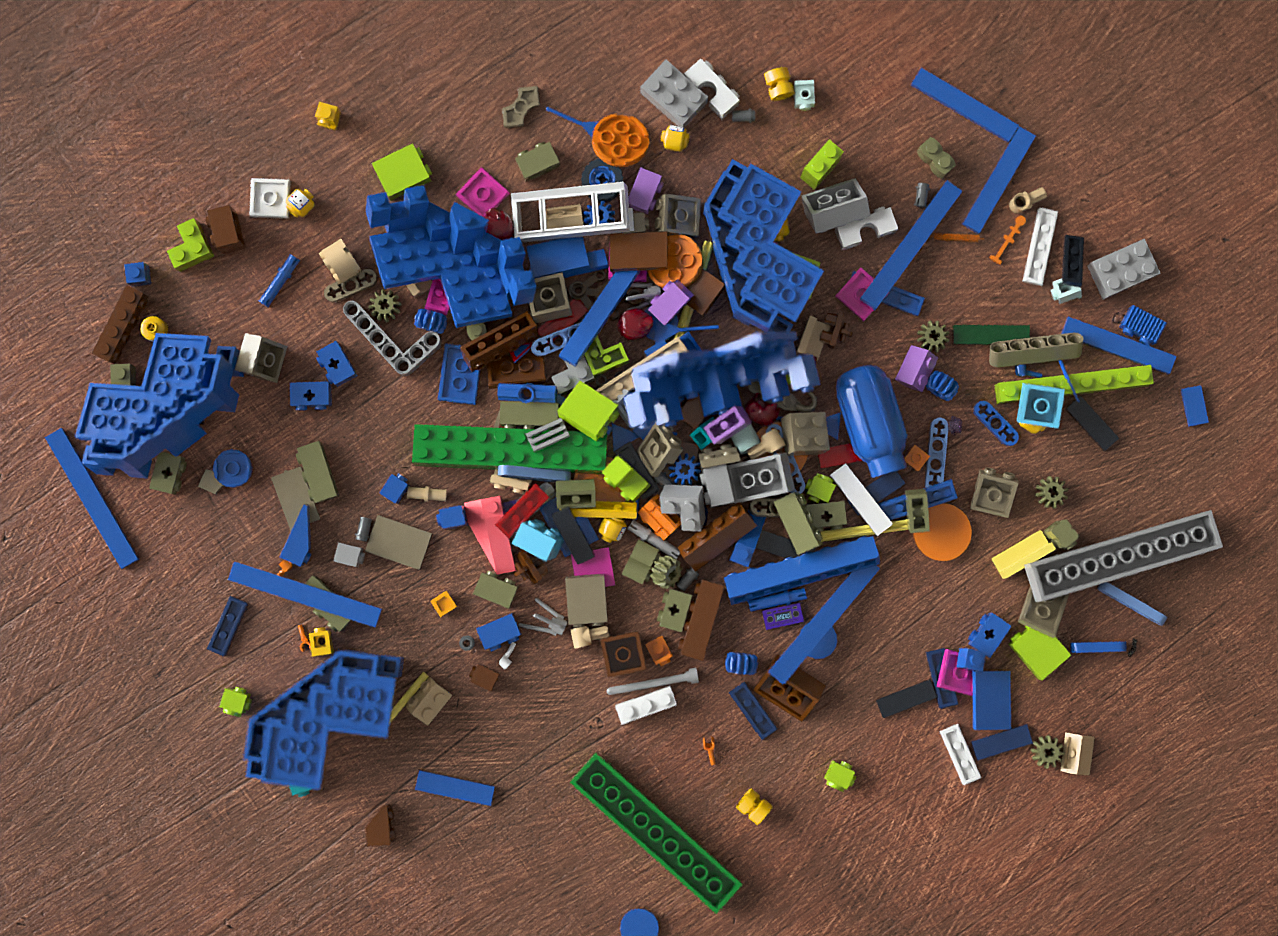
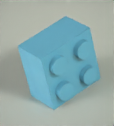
M1023 383L1016 421L1025 424L1059 428L1065 390Z
M534 519L522 522L512 544L544 561H548L557 557L564 539L558 529H549L544 526V522Z

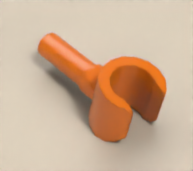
M286 560L279 563L282 570L277 575L283 576L286 572L290 571L293 568L292 563Z
M298 625L302 640L300 650L302 652L305 651L304 643H307L311 650L310 640H307L303 626Z
M711 736V743H706L705 738H703V748L708 751L710 763L714 765L716 764L713 754L715 741L714 737Z

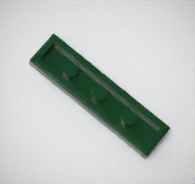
M953 325V345H991L998 341L1030 338V325Z

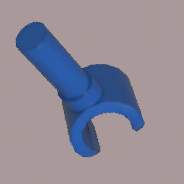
M1025 364L1015 366L1017 376L1042 377L1041 373L1027 371Z

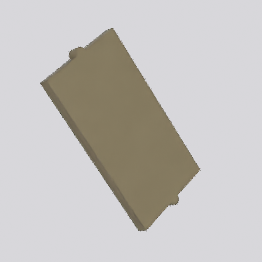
M301 466L290 471L285 470L284 473L271 477L290 530L293 529L304 504H308L310 507V523L321 519L314 500L311 501L308 495L309 486L303 479Z

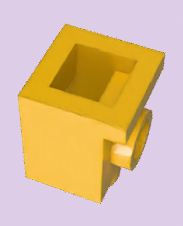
M319 102L315 114L318 120L317 125L336 130L341 114L339 108Z
M323 627L314 629V633H309L312 656L334 653L331 630L326 631V628ZM320 638L325 639L326 642L324 645H321L319 643Z

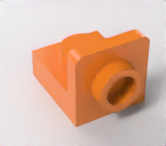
M913 445L907 452L905 461L916 471H919L930 456L916 445Z
M663 636L645 644L655 665L660 664V666H664L671 662L670 658L673 656Z

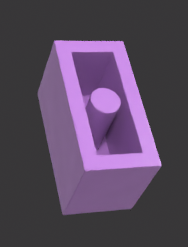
M640 168L628 197L629 208L647 215L649 210L653 211L657 201L654 199L655 195L661 192L664 184L661 182L662 176Z
M678 279L674 282L669 281L663 287V294L661 296L656 295L650 302L652 306L648 310L663 325L671 322L694 296Z
M911 345L895 380L907 388L923 392L938 357L929 350Z
M735 406L705 426L704 429L713 444H721L752 422L743 407Z

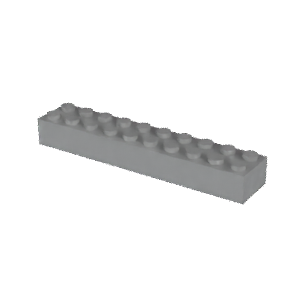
M1209 510L1028 563L1024 566L1035 602H1039L1216 550L1223 546L1212 511Z

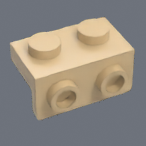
M495 469L494 475H491L490 483L496 489L505 490V488H511L514 493L524 494V492L531 488L532 480L498 476V470Z
M429 677L427 681L421 684L418 692L409 699L406 708L413 716L429 725L452 695Z

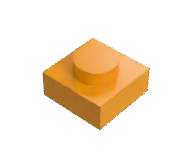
M448 591L443 592L430 601L440 617L457 607Z

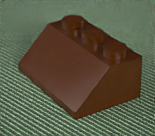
M777 654L753 691L802 722L819 701L826 685L800 668L795 670L785 684H781L768 672L781 657Z

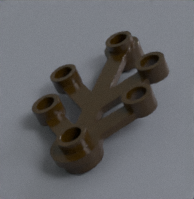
M597 270L586 281L573 282L569 286V295L575 300H581L589 312L593 303L588 296L598 299L610 280L597 289L589 288L596 282H603L606 278L603 270ZM597 274H602L603 277H602V278H597L596 275H597ZM581 289L582 292L577 294L575 293V290ZM631 290L628 294L624 295L621 301L628 302L634 307L639 306L642 303V298L638 299L637 302H633L632 300L627 301L626 297L642 293L639 290ZM617 309L613 311L617 315L615 317L610 316L609 320L616 321L618 319L619 312Z

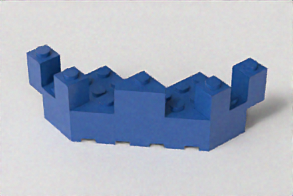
M732 159L706 201L703 212L712 237L713 252L721 280L725 284L733 311L732 318L748 327L752 324L766 333L790 332L794 324L779 317L777 314L779 313L795 322L824 272L819 267L774 243L801 191L751 163L747 168Z
M424 185L406 188L404 201L389 203L386 192L367 195L366 215L370 228L385 226L387 232L370 236L369 239L384 289L441 279L456 328L512 317V310L508 300L512 299L514 306L533 302L537 286L531 270L524 271L525 251L520 237L500 240L486 232L488 219L456 202L452 205L450 212L429 202Z
M796 332L757 333L716 350L673 352L633 368L632 378L636 392L624 397L631 427H639L640 430L650 428L651 424L655 422L657 425H665L666 428L676 426V422L683 420L679 399L685 397L692 399L698 397V395L704 417L718 413L721 416L735 406L742 407L737 386H749L751 382L759 381L764 401H772V403L784 401L783 397L790 395L785 376L789 374L793 390H802V393L813 391L814 386L820 385L813 354L796 355L793 341L797 340Z
M156 333L142 386L89 384L75 435L79 440H91V445H86L82 464L98 475L113 476L115 469H120L130 477L148 478L152 458L164 449H167L177 457L207 434L203 427L199 425L201 421L216 410L225 412L236 411L239 394L230 386L232 376L244 377V373L235 371L240 351L236 347L218 346L216 355L208 354L211 338L208 336Z
M355 650L338 651L325 663L321 664L249 720L244 759L248 760L246 777L261 779V782L320 790L329 730L388 737L396 678L391 677L402 676L404 657L369 654Z

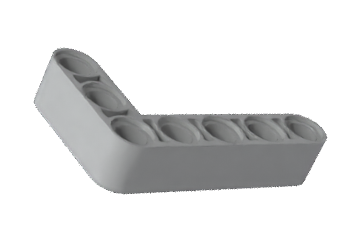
M348 301L343 307V312L347 318L401 376H408L441 347L442 340L436 332L430 331L403 353L357 302ZM356 306L358 309L357 313L349 315L350 307ZM365 320H369V328L362 329V322ZM377 334L383 335V340L380 343L374 342V337ZM433 336L436 337L437 343L433 346L428 345V339ZM390 348L396 349V354L393 357H387V351ZM421 349L423 351L422 357L414 358L415 350ZM403 362L409 364L406 371H400L399 369L400 364Z

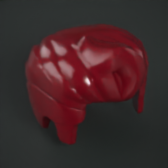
M495 208L487 210L484 217L489 220L486 232L500 240L513 238L514 225L509 215Z
M630 309L620 315L617 329L623 338L639 340L650 333L654 320L652 316L642 309Z
M756 393L745 405V412L749 419L756 424L768 427L777 419L780 407L776 408L777 403L770 405L763 399L755 401L759 393Z

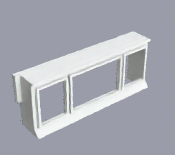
M624 182L511 193L514 238L520 237L521 242L634 231L633 208H629L628 186ZM620 192L622 222L600 224L598 194ZM591 195L593 225L547 229L545 200ZM539 200L541 230L522 232L520 202Z

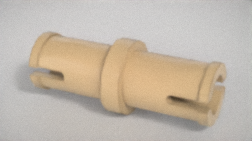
M408 486L407 499H424V502H428V500L446 502L447 489H430L429 486L425 488Z

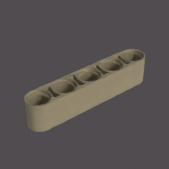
M1065 333L994 342L990 345L989 363L994 367H1006L1078 358L1082 354L1083 336L1079 333Z

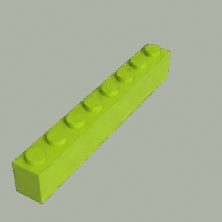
M1151 365L1069 374L1077 395L1146 387L1154 384ZM1064 375L1001 382L994 385L997 404L1019 402L1023 383L1062 388L1065 390L1064 396L1074 395Z

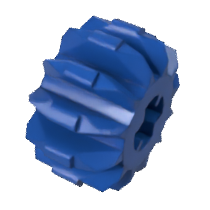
M601 201L600 206H598L599 215L600 213L603 214V219H599L600 224L615 222V218L611 217L615 215V211H609L611 205L608 204L604 207L605 202ZM587 205L589 211H584L583 213L587 217L584 219V223L593 225L592 206Z
M421 308L418 309L415 315L414 325L426 331L442 334L447 326V317L441 313Z
M939 371L932 372L925 385L931 394L946 401L952 400L959 389L957 381L948 374Z
M685 453L684 460L679 455V462H674L676 467H668L669 470L675 471L669 475L670 478L677 476L674 480L675 484L678 483L679 479L682 480L681 485H685V480L688 481L689 485H692L691 477L696 481L698 480L694 473H701V470L695 469L700 463H692L695 460L694 456L689 461L687 460V453ZM682 465H686L685 467L689 466L690 469L687 475H684V472L680 473L679 470L682 469Z
M730 652L725 659L726 670L731 673L753 675L758 668L757 656L754 654Z

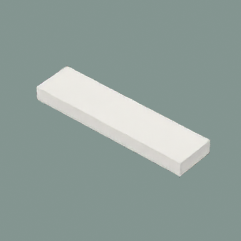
M1044 208L1038 209L1023 278L1025 283L1043 285L1058 211Z
M846 463L830 475L877 536L893 525Z

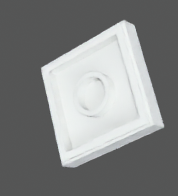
M251 178L250 217L289 218L286 199L290 196V180Z

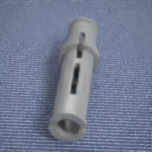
M634 519L627 528V530L642 538L641 541L648 542L666 555L675 559L680 555L678 548L666 540L663 541L662 538L652 532L651 528L647 529Z

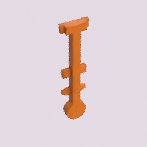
M1024 216L1016 218L1015 227H1009L1012 231L1009 236L1004 235L1003 238L1006 241L997 255L993 256L991 254L989 257L999 265L1002 263L999 257L1009 242L1014 243L1015 240L1012 239L1014 234H1020L1018 228L1025 224L1026 219Z

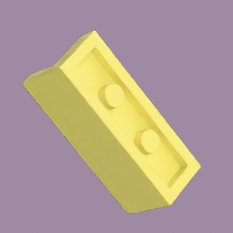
M1039 530L992 558V561L1004 579L1025 568V564L1039 560L1056 550L1053 543L1047 541L1043 532Z

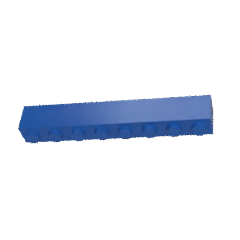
M863 536L853 542H842L835 547H824L820 551L806 552L795 558L788 557L777 563L770 562L760 568L752 567L742 573H731L724 577L731 605L878 565L880 564V556L873 536Z

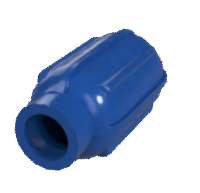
M873 365L859 366L842 374L837 380V399L853 451L862 461L867 463L871 478L907 468L903 451L908 436L890 378L881 368Z

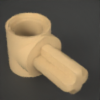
M1040 188L1030 193H1018L1011 199L1009 207L1014 213H1022L1024 210L1031 208L1033 203L1047 197L1044 188ZM1015 200H1022L1024 207H1018Z
M775 428L761 437V442L748 449L747 453L754 460L767 451L772 454L786 444Z
M587 626L570 629L574 648L588 646L592 644L593 640L609 637L607 626L589 629Z

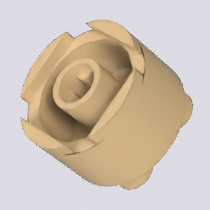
M342 239L334 242L319 253L338 284L344 283L362 271Z

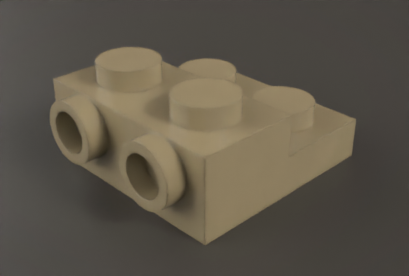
M671 194L660 196V199L656 201V210H659V218L657 217L655 220V228L658 229V232H667L668 235L699 236L701 198Z
M656 422L637 449L638 455L653 477H658L667 463L674 464L683 451L680 446L682 441L672 433L674 431L673 427L666 428L665 425H657Z
M729 444L720 446V450L713 451L712 448L701 450V454H698L700 470L723 464L739 463L740 456L737 453V448Z
M985 467V470L980 469L970 508L1008 518L1018 487V479L1010 472L999 474L993 468Z

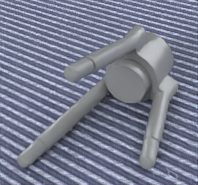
M632 283L630 287L646 289H643V294L626 297V300L644 298L646 302L627 310L640 309L651 305L650 302L656 295L661 296L659 286H653L652 283Z
M535 598L537 603L555 617H552L550 620L536 613L534 617L548 623V627L551 629L519 623L518 626L550 633L555 636L556 634L562 635L568 621L564 620V616L558 614L540 599Z

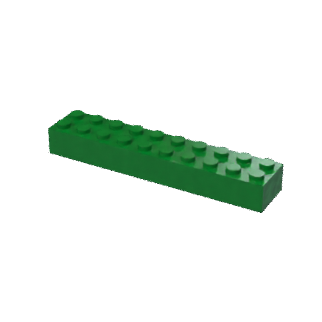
M415 424L412 463L414 466L490 470H498L499 465H511L581 474H603L602 471L606 468L608 436L606 433L603 438L600 437L596 442L581 431H567L570 437L534 453L526 434L535 429ZM546 430L540 434H537L533 436L532 439L539 437L552 430ZM561 431L534 444L537 446L564 433Z
M597 751L571 779L570 783L716 914L741 887L742 882Z

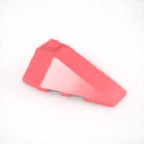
M502 496L464 503L467 522L496 574L516 571L510 538L495 526L505 514Z

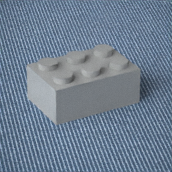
M665 60L640 87V93L678 127L685 128L708 103V96L668 60Z
M856 178L801 196L805 215L816 234L870 216L867 196Z
M1145 239L1087 265L1103 300L1160 274Z
M787 453L726 466L734 504L795 490Z

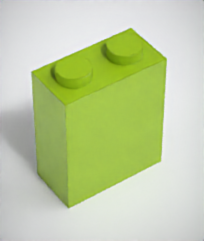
M829 139L806 165L801 179L815 190L839 163L844 151Z
M413 143L372 163L390 201L404 195L406 188L422 186L431 182L429 176L432 173L427 164L423 165L421 159L424 156L419 147L415 149Z
M582 381L577 383L558 409L559 418H562V420L596 442L600 437L603 438L608 431L607 426L610 422L614 423L619 416L616 403Z
M1025 626L1026 629L1022 633L1017 632L1010 638L1011 642L1008 645L1036 678L1043 680L1067 660L1071 654L1056 637L1052 638Z

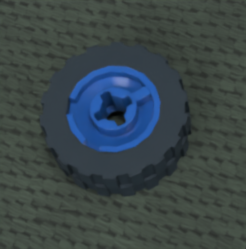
M596 159L585 166V170L582 172L581 183L582 186L600 184L599 179L602 177L606 179L603 184L623 182L622 171L619 167L609 165L601 159ZM620 192L598 194V201H612Z

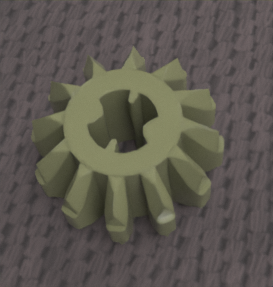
M384 289L381 290L382 295L375 292L374 294L377 298H370V301L374 303L369 305V309L374 310L371 315L373 317L377 316L378 321H381L384 317L385 322H389V316L393 320L396 319L393 313L400 314L401 311L396 307L402 306L401 302H396L399 299L398 295L393 296V291L391 290L386 295ZM387 302L389 307L388 309L385 307V310H383L381 304Z
M928 321V326L923 324L921 326L923 331L917 332L919 336H922L917 339V342L924 343L921 345V348L923 349L928 346L927 350L931 352L933 348L935 353L939 352V347L945 349L944 343H948L949 339L944 336L950 334L949 331L943 332L946 325L939 327V321H936L934 326L932 321ZM932 333H933V335H937V338L935 339V341H934L933 338H929V336H930Z
M1051 476L1047 477V482L1041 479L1040 483L1042 486H1036V489L1040 490V492L1036 493L1035 496H1041L1038 503L1041 504L1045 501V508H1049L1050 504L1053 509L1057 508V504L1062 506L1064 504L1062 499H1068V496L1064 495L1063 492L1069 491L1068 488H1062L1065 485V481L1058 484L1059 477L1052 479ZM1053 489L1055 495L1050 496L1051 493L1048 490Z
M659 556L658 561H654L655 566L650 568L653 571L650 575L653 579L652 582L664 589L674 588L675 583H679L678 579L682 576L680 573L683 569L680 566L681 562L671 556Z
M1049 735L1046 736L1045 740L1040 736V744L1035 741L1033 742V745L1037 748L1031 749L1032 753H1036L1032 759L1038 760V766L1044 764V768L1048 769L1051 764L1055 768V761L1062 762L1059 755L1065 754V752L1059 751L1063 744H1057L1058 739L1053 738L1051 740ZM1045 749H1050L1049 751H1051V754H1050V755H1044V754H1046V753L1044 752V750H1045Z

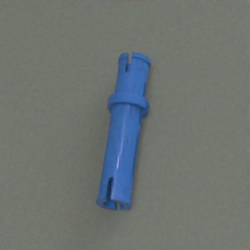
M289 254L283 266L278 268L279 272L258 300L260 303L268 308L270 307V304L286 280L292 277L291 273L300 262L298 258Z
M803 587L788 592L784 590L783 593L749 600L748 603L750 612L782 604L790 605L791 602L806 600L807 596Z

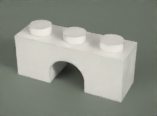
M700 59L684 73V76L699 89L704 86H710L715 90L716 96L710 101L709 106L723 119L739 105V95L734 89L730 90L725 85L726 81L721 75L717 76L713 72L714 69L708 61L704 62Z
M885 207L877 208L874 210V213L862 220H856L835 228L842 250L861 244L860 229L863 227L874 229L878 238L895 233L898 230L891 207L887 209Z
M667 686L647 695L616 704L615 707L621 724H625L677 704L671 687Z

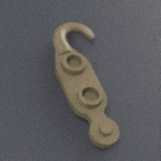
M759 381L751 382V385L748 386L750 392L762 394ZM808 392V395L812 398V403L809 406H805L790 393L789 396L783 397L784 401L777 403V407L787 411L809 413L816 408L817 397L814 393Z

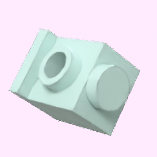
M814 80L795 81L793 86L795 108L810 110L815 105ZM801 93H808V97H803Z
M1062 278L1052 282V297L1054 300L1058 299L1060 304L1075 298H1082L1080 287L1062 285Z

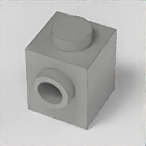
M338 543L334 562L359 567V564H363L365 553H363V548Z

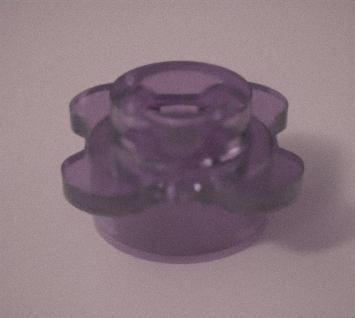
M952 416L951 420L948 421V430L954 436L962 432V419Z

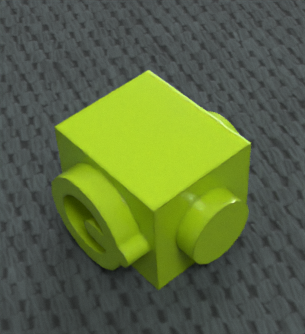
M819 473L812 479L809 478L805 485L806 495L809 496L808 499L818 504L820 501L828 503L836 487L833 484L834 480Z
M235 686V689L225 688L219 707L224 708L223 712L226 714L241 717L242 713L250 709L252 699H250L251 694L246 693L247 689Z
M832 760L824 777L828 780L826 784L842 792L844 789H848L849 786L852 787L856 780V776H854L855 771L851 769L852 765L844 761L839 764Z

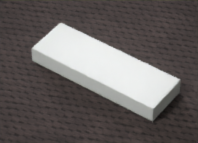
M955 724L941 730L940 734L962 784L966 785L980 779V773L959 725Z

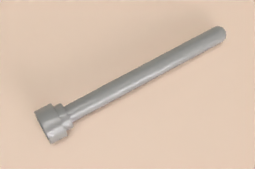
M696 667L690 668L684 674L610 687L607 689V694L614 695L687 681V683L691 682V684L699 683Z

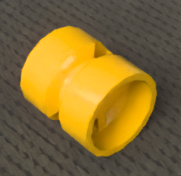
M787 67L776 68L764 74L767 86H770L769 94L771 101L783 100L795 94L792 83L788 82L790 75Z
M751 788L741 798L736 808L744 815L749 814L748 818L758 825L769 813L772 805L765 799H760V795Z

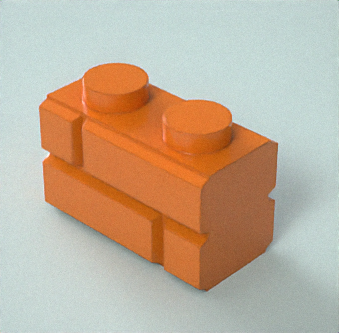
M659 494L655 495L637 512L641 520L649 524L654 534L662 538L663 541L681 525V518L677 514L661 513Z

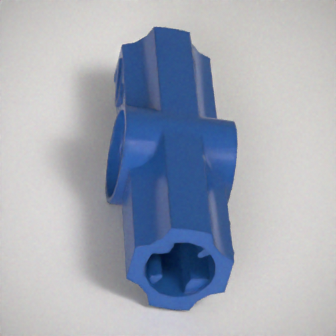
M499 383L497 396L498 400L556 403L557 386L534 385L533 383ZM526 388L529 389L532 393V396L526 397L523 393V390Z

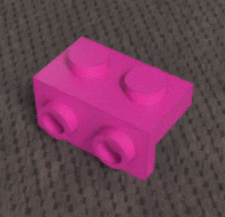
M441 279L432 280L425 309L447 316L450 307Z

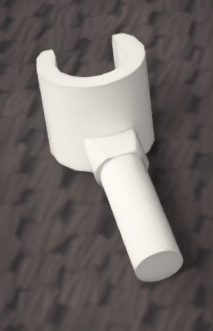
M514 642L511 643L507 652L499 661V665L503 669H506L512 663L508 657L516 646Z

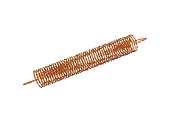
M934 233V236L940 234L934 240L946 237L948 241L968 239L970 241L961 242H979V235Z

